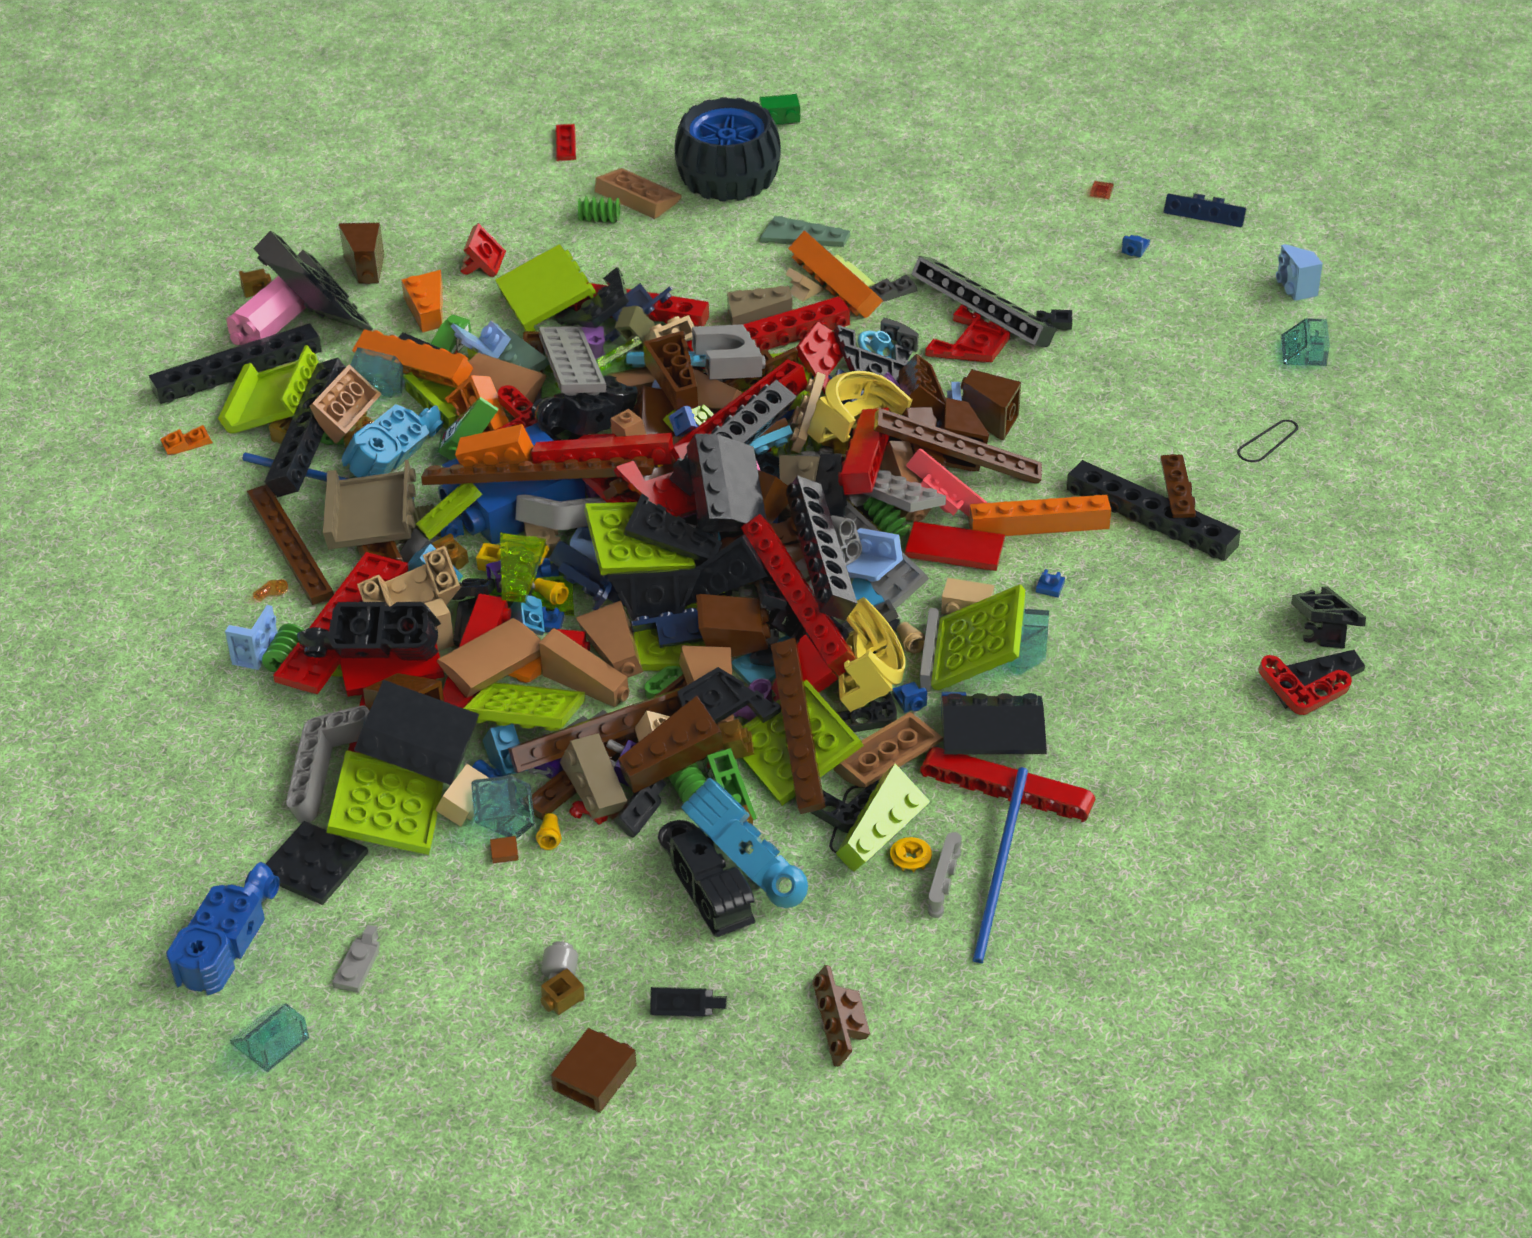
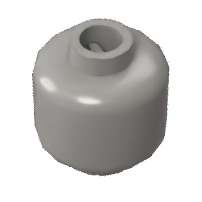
M557 941L552 943V945L544 950L541 972L549 978L548 980L566 968L575 976L578 953L567 942Z

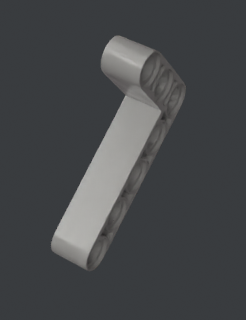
M517 495L515 519L556 530L587 527L588 523L584 512L585 504L607 502L600 496L559 502L533 495Z
M357 706L313 717L304 724L286 799V805L300 823L303 821L310 823L317 817L332 748L358 741L369 714L366 706Z

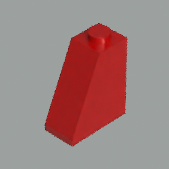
M805 634L797 644L803 681L807 680L820 693L835 682L838 677L827 665L811 639ZM776 679L771 687L776 694L773 697L775 702L780 699Z

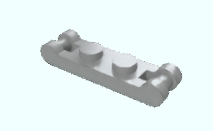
M951 832L946 836L929 892L928 914L933 918H939L944 914V894L949 895L952 879H949V875H955L957 859L961 856L960 846L962 837L956 832Z

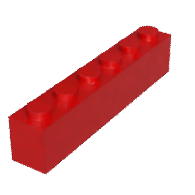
M878 408L862 409L860 417L856 420V429H853V439L849 441V450H846V460L842 462V472L838 474L839 485L843 486L844 495L872 493L889 439V435L874 431L875 412Z
M672 433L536 442L532 450L533 464L546 460H553L555 463L569 459H576L578 462L592 458H599L603 461L615 457H622L625 460L633 459L637 456H645L647 459L653 458L654 465L671 464L673 460L671 453L673 439Z
M485 594L478 595L459 647L510 620L511 609L508 608L507 598ZM449 676L443 688L444 702L464 708L479 693L477 692L466 698Z

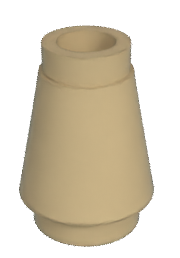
M902 622L898 625L897 632L904 649L914 654L921 652L924 649L925 635L908 622Z

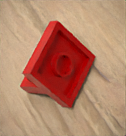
M479 223L472 227L463 249L467 255L462 260L463 265L460 271L464 275H469L476 269L481 268L489 277H494L501 266L506 250Z

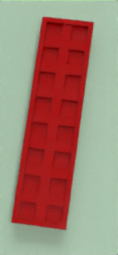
M366 552L309 628L319 627L329 631L332 612L338 602H363L357 584L377 575H380L386 582L408 572V563ZM298 642L273 675L274 682L318 695L340 665L339 658L341 656L335 650H329L326 652L325 657H309L304 654V648Z

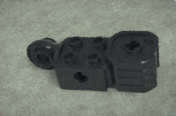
M604 375L606 392H600L598 395L578 393L574 396L557 393L554 394V397L538 399L532 406L531 414L542 431H549L553 427L559 426L574 434L584 436L610 429V418L628 409L633 412L638 389L637 387L626 386L623 383L617 382L616 377Z
M338 602L332 612L329 631L319 627H312L306 629V631L298 632L297 639L304 648V654L314 658L325 657L326 652L329 650H335L342 658H389L390 651H393L403 661L429 660L438 653L435 645L438 640L437 626L441 625V622L423 602H396L392 606H389L386 602Z
M686 820L670 821L663 825L658 833L659 843L670 856L674 872L694 905L697 906L713 936L720 937L754 924L756 921L752 914L751 903L755 902L751 888L738 868L731 867L723 870L726 868V863L721 853L717 854L713 840L706 836L700 827L698 828L694 823Z

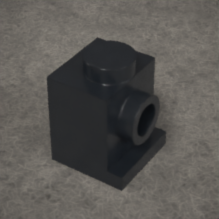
M786 605L784 610L768 611L769 622H766V624L791 638L801 623L793 609Z

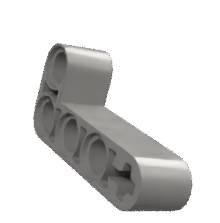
M832 515L831 519L847 566L860 557L862 545L854 521L849 518ZM802 558L796 562V565L810 587L813 588L805 558Z

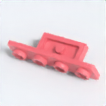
M918 449L906 464L911 471L923 479L920 483L922 487L936 489L937 493L946 496V505L939 506L946 513H951L954 516L960 509L969 517L970 504L988 503L922 449Z

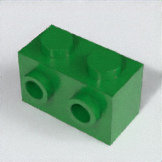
M797 94L759 97L760 106L769 111L776 125L801 122L800 103Z

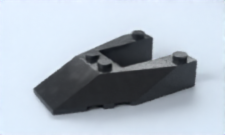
M269 231L253 248L259 255L257 257L258 260L265 266L268 265L304 301L303 304L311 312L315 311L322 318L326 316L332 320L363 330H373L366 318L357 311L358 307L348 300L349 295L313 255L303 249L297 255L281 236L272 231Z

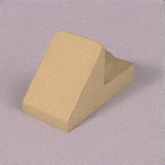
M790 267L785 274L792 278L790 282L793 284L790 290L791 294L802 302L825 290L824 287Z

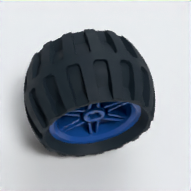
M719 97V99H708L703 101V103L694 105L687 113H684L677 129L674 153L680 177L692 193H698L705 199H718L722 202L735 199L740 201L745 200L749 196H757L763 189L769 188L778 171L781 143L777 126L766 108H762L757 102H751L744 98Z

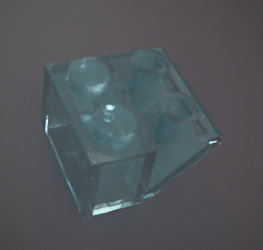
M1305 318L1281 334L1283 364L1327 366L1330 347L1327 319Z
M357 347L350 365L383 396L392 398L395 395L400 397L403 386V365L397 357Z
M1024 609L1019 658L1011 662V667H1016L1015 675L1021 676L1046 661L1049 610Z
M511 775L477 779L471 782L475 823L505 837L516 836V839L535 825L530 784Z
M287 1003L271 1006L230 1039V1043L266 1072H269L308 1040L309 1034L305 1017Z

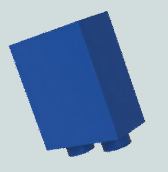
M536 423L525 428L533 445L536 442L553 441ZM455 458L442 464V467H450L459 464V462ZM582 478L473 483L482 495L461 513V517L466 530L471 535L481 533L490 544H497L504 541V539L524 532V522L515 519L517 495H533L559 502L586 498L585 483ZM461 484L440 485L438 493L441 501Z

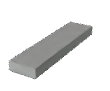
M929 608L920 671V685L927 692L931 691L939 627V610L937 608Z

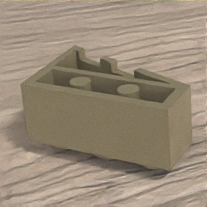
M777 286L773 288L727 292L730 324L742 325L792 310L790 287Z
M779 455L780 480L789 485L798 475L815 482L820 456ZM789 504L781 512V517L785 521L792 517Z
M599 733L570 741L560 764L583 801L586 810L593 819L620 812L627 799Z

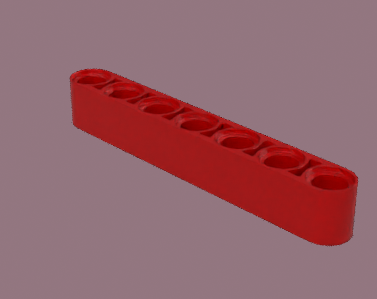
M933 747L929 750L920 768V772L924 777L930 776L937 781L947 784H958L959 787L972 791L979 790L983 794L999 798V796L1007 798V801H1011L1018 771L1014 768L964 754H944V749L939 747ZM1028 773L1021 805L1024 803L1031 805V808L1045 812L1052 811L1056 815L1069 819L1073 817L1080 819L1081 822H1085L1096 799L1094 794L1085 788Z

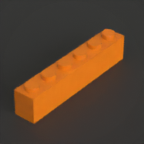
M805 230L788 248L794 254L792 258L799 265L804 263L803 268L810 275L815 273L814 278L822 286L826 283L827 286L825 288L832 295L837 293L846 305L849 303L850 311L856 316L861 314L864 318L869 317L883 302L872 289Z
M364 329L352 349L362 362L404 374L411 372L418 378L457 388L468 379L473 370V367L468 362V358L461 353L453 354L443 348L439 350L434 349L428 344L420 345L410 339L405 341L392 334L390 336L384 335L377 330L369 331Z
M1107 495L970 504L969 525L971 530L1005 534V536L1110 529L1111 507Z

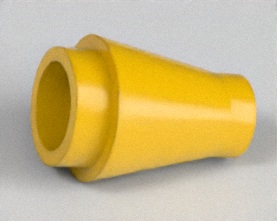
M542 578L535 580V588L533 590L541 594L553 605L563 604L568 598L569 590L564 583L544 580Z
M548 813L543 817V821L536 834V841L542 849L552 850L560 844L562 837L558 817L555 814Z

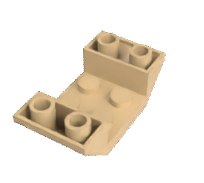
M442 546L424 554L423 557L426 564L386 582L380 575H377L357 584L363 602H386L389 606H392L396 602L427 603L442 598L445 605H447L461 586L446 547Z

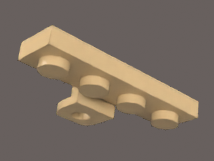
M817 372L814 379H809L805 388L808 394L804 395L800 407H796L788 424L793 431L790 440L793 441L791 450L797 453L801 451L809 435L807 431L810 426V420L815 412L816 403L826 376L822 373Z

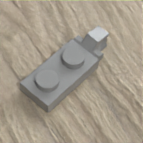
M367 925L362 938L357 937L355 942L353 941L332 982L334 988L359 993L379 953L380 942L377 941L378 927Z

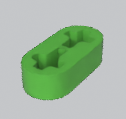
M678 666L663 668L645 683V696L648 699L655 697L683 674L682 669Z

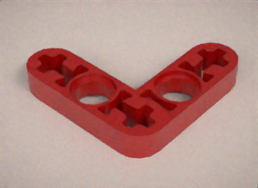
M505 385L499 388L498 402L515 419L498 429L523 424L524 428L536 423L535 418L531 414L533 403L514 386ZM519 406H524L527 409L519 411L516 408Z
M1274 655L1264 656L1258 668L1263 679L1286 705L1298 715H1306L1346 694L1352 683L1350 674L1343 670H1336L1304 686L1282 660ZM1287 681L1292 685V688H1284L1280 682ZM1315 689H1323L1327 695L1319 696L1316 694Z

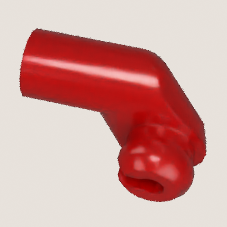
M578 800L572 803L573 807L570 808L569 813L574 818L580 819L583 813L592 818L586 810L583 801ZM606 815L593 820L598 825H600L608 820V816Z

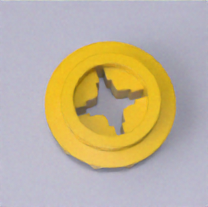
M915 837L902 838L891 847L890 859L893 860L894 866H900L902 871L911 869L914 873L917 868L924 870L926 864L931 862V847L922 839ZM906 852L910 854L916 853V858L906 857Z

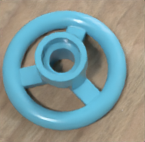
M864 331L858 336V345L861 349L870 351L865 345L867 344L876 354L884 356L883 350L888 347L890 355L886 357L892 359L891 349L894 347V344L887 333L883 331Z

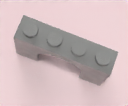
M743 324L692 327V349L696 355H706L705 372L709 379L762 377V369H765V357L762 356L760 349L755 345V340H752L750 332H747Z

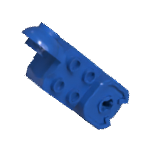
M263 862L257 863L248 873L244 887L228 884L213 886L189 925L178 932L166 952L177 987L182 986L183 983L186 988L192 991L202 992V990H206L207 996L223 989L235 969L234 960L242 958L265 920L261 903L266 899H273L278 892L279 877L273 874L268 865Z

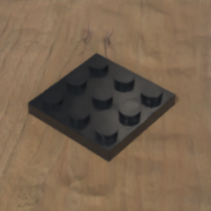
M303 821L266 862V865L270 867L275 876L279 877L280 887L324 905L368 854V847L342 836L326 833L327 830Z

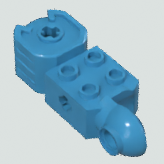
M395 404L374 422L366 424L353 435L342 455L343 466H347L349 463V470L356 477L390 473L392 468L396 469L419 450L428 435L433 437L441 429L444 422L441 420L438 406L435 405L431 409L425 408L417 415L412 410Z
M708 778L696 793L689 798V801H686L681 806V809L751 880L766 892L771 903L786 909L800 904L808 891L807 877L803 871L794 865H790L782 855L777 856L780 851L766 839L762 841L759 838L762 833L753 824L746 821L750 814L717 781ZM750 845L753 846L751 847L753 849V852L751 854H749L750 851L747 850ZM783 879H790L792 883L791 890L787 893H782L779 889V884Z

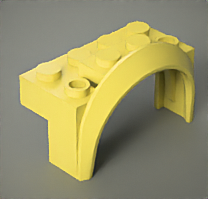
M866 371L842 373L836 375L828 382L825 396L818 399L807 433L818 443L838 437L844 443L851 438L849 436L851 428L856 429V420L860 417L862 409L889 407L890 412L902 415L906 408H910L912 399L882 375ZM848 399H857V400H855V401H853V402H850V401H849V402L845 403L844 405H843V403L841 402V401H843V400H848Z
M865 597L857 600L858 604L846 619L854 629L849 633L846 643L857 659L851 662L847 660L844 663L846 672L838 676L839 697L850 712L857 708H862L867 703L878 697H883L892 691V684L897 685L901 683L905 669L904 652L895 632L886 619Z

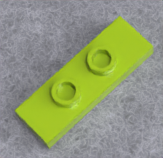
M473 483L461 484L420 519L416 525L431 540L476 501L482 493Z

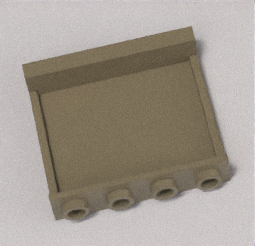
M405 460L404 471L344 480L339 479L337 470L327 471L323 535L328 550L411 538V529L415 528L412 513H415V504L412 497H416L413 483L416 482V472L414 468L410 467L408 460Z

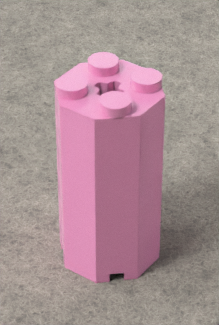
M279 276L276 277L226 319L230 340L235 345H244L275 335L306 308L303 304L304 301Z

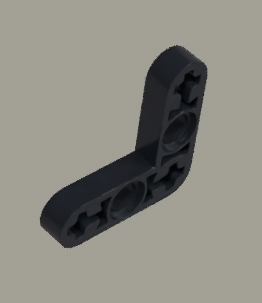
M891 692L883 696L886 699L883 702L875 700L869 702L870 707L855 709L852 712L849 710L836 712L853 732L884 728L897 720V709ZM886 709L887 716L890 717L882 715V710ZM858 718H866L868 721L865 723H858L855 720Z
M879 780L867 786L848 804L822 790L825 807L832 806L836 809L831 812L820 809L810 813L840 831L848 833L863 809L859 805L868 802V798L877 787Z

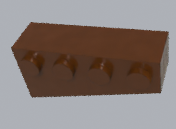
M684 330L644 341V363L674 409L677 411L683 406H690L691 409L697 408V384Z
M916 353L899 371L900 389L912 399L910 408L932 407L933 416L936 417L938 422L941 419L946 398L932 365Z
M696 696L618 758L622 776L632 792L636 793L706 758L707 755L723 749L721 730L699 697Z

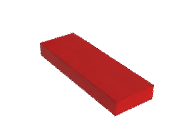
M575 124L556 125L557 161L576 160Z

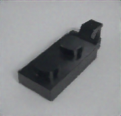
M663 779L634 793L615 817L614 821L628 836L635 837L662 803L659 794L667 785Z
M651 987L650 1015L705 1017L706 1015H712L713 1009L727 1008V996H713V989Z

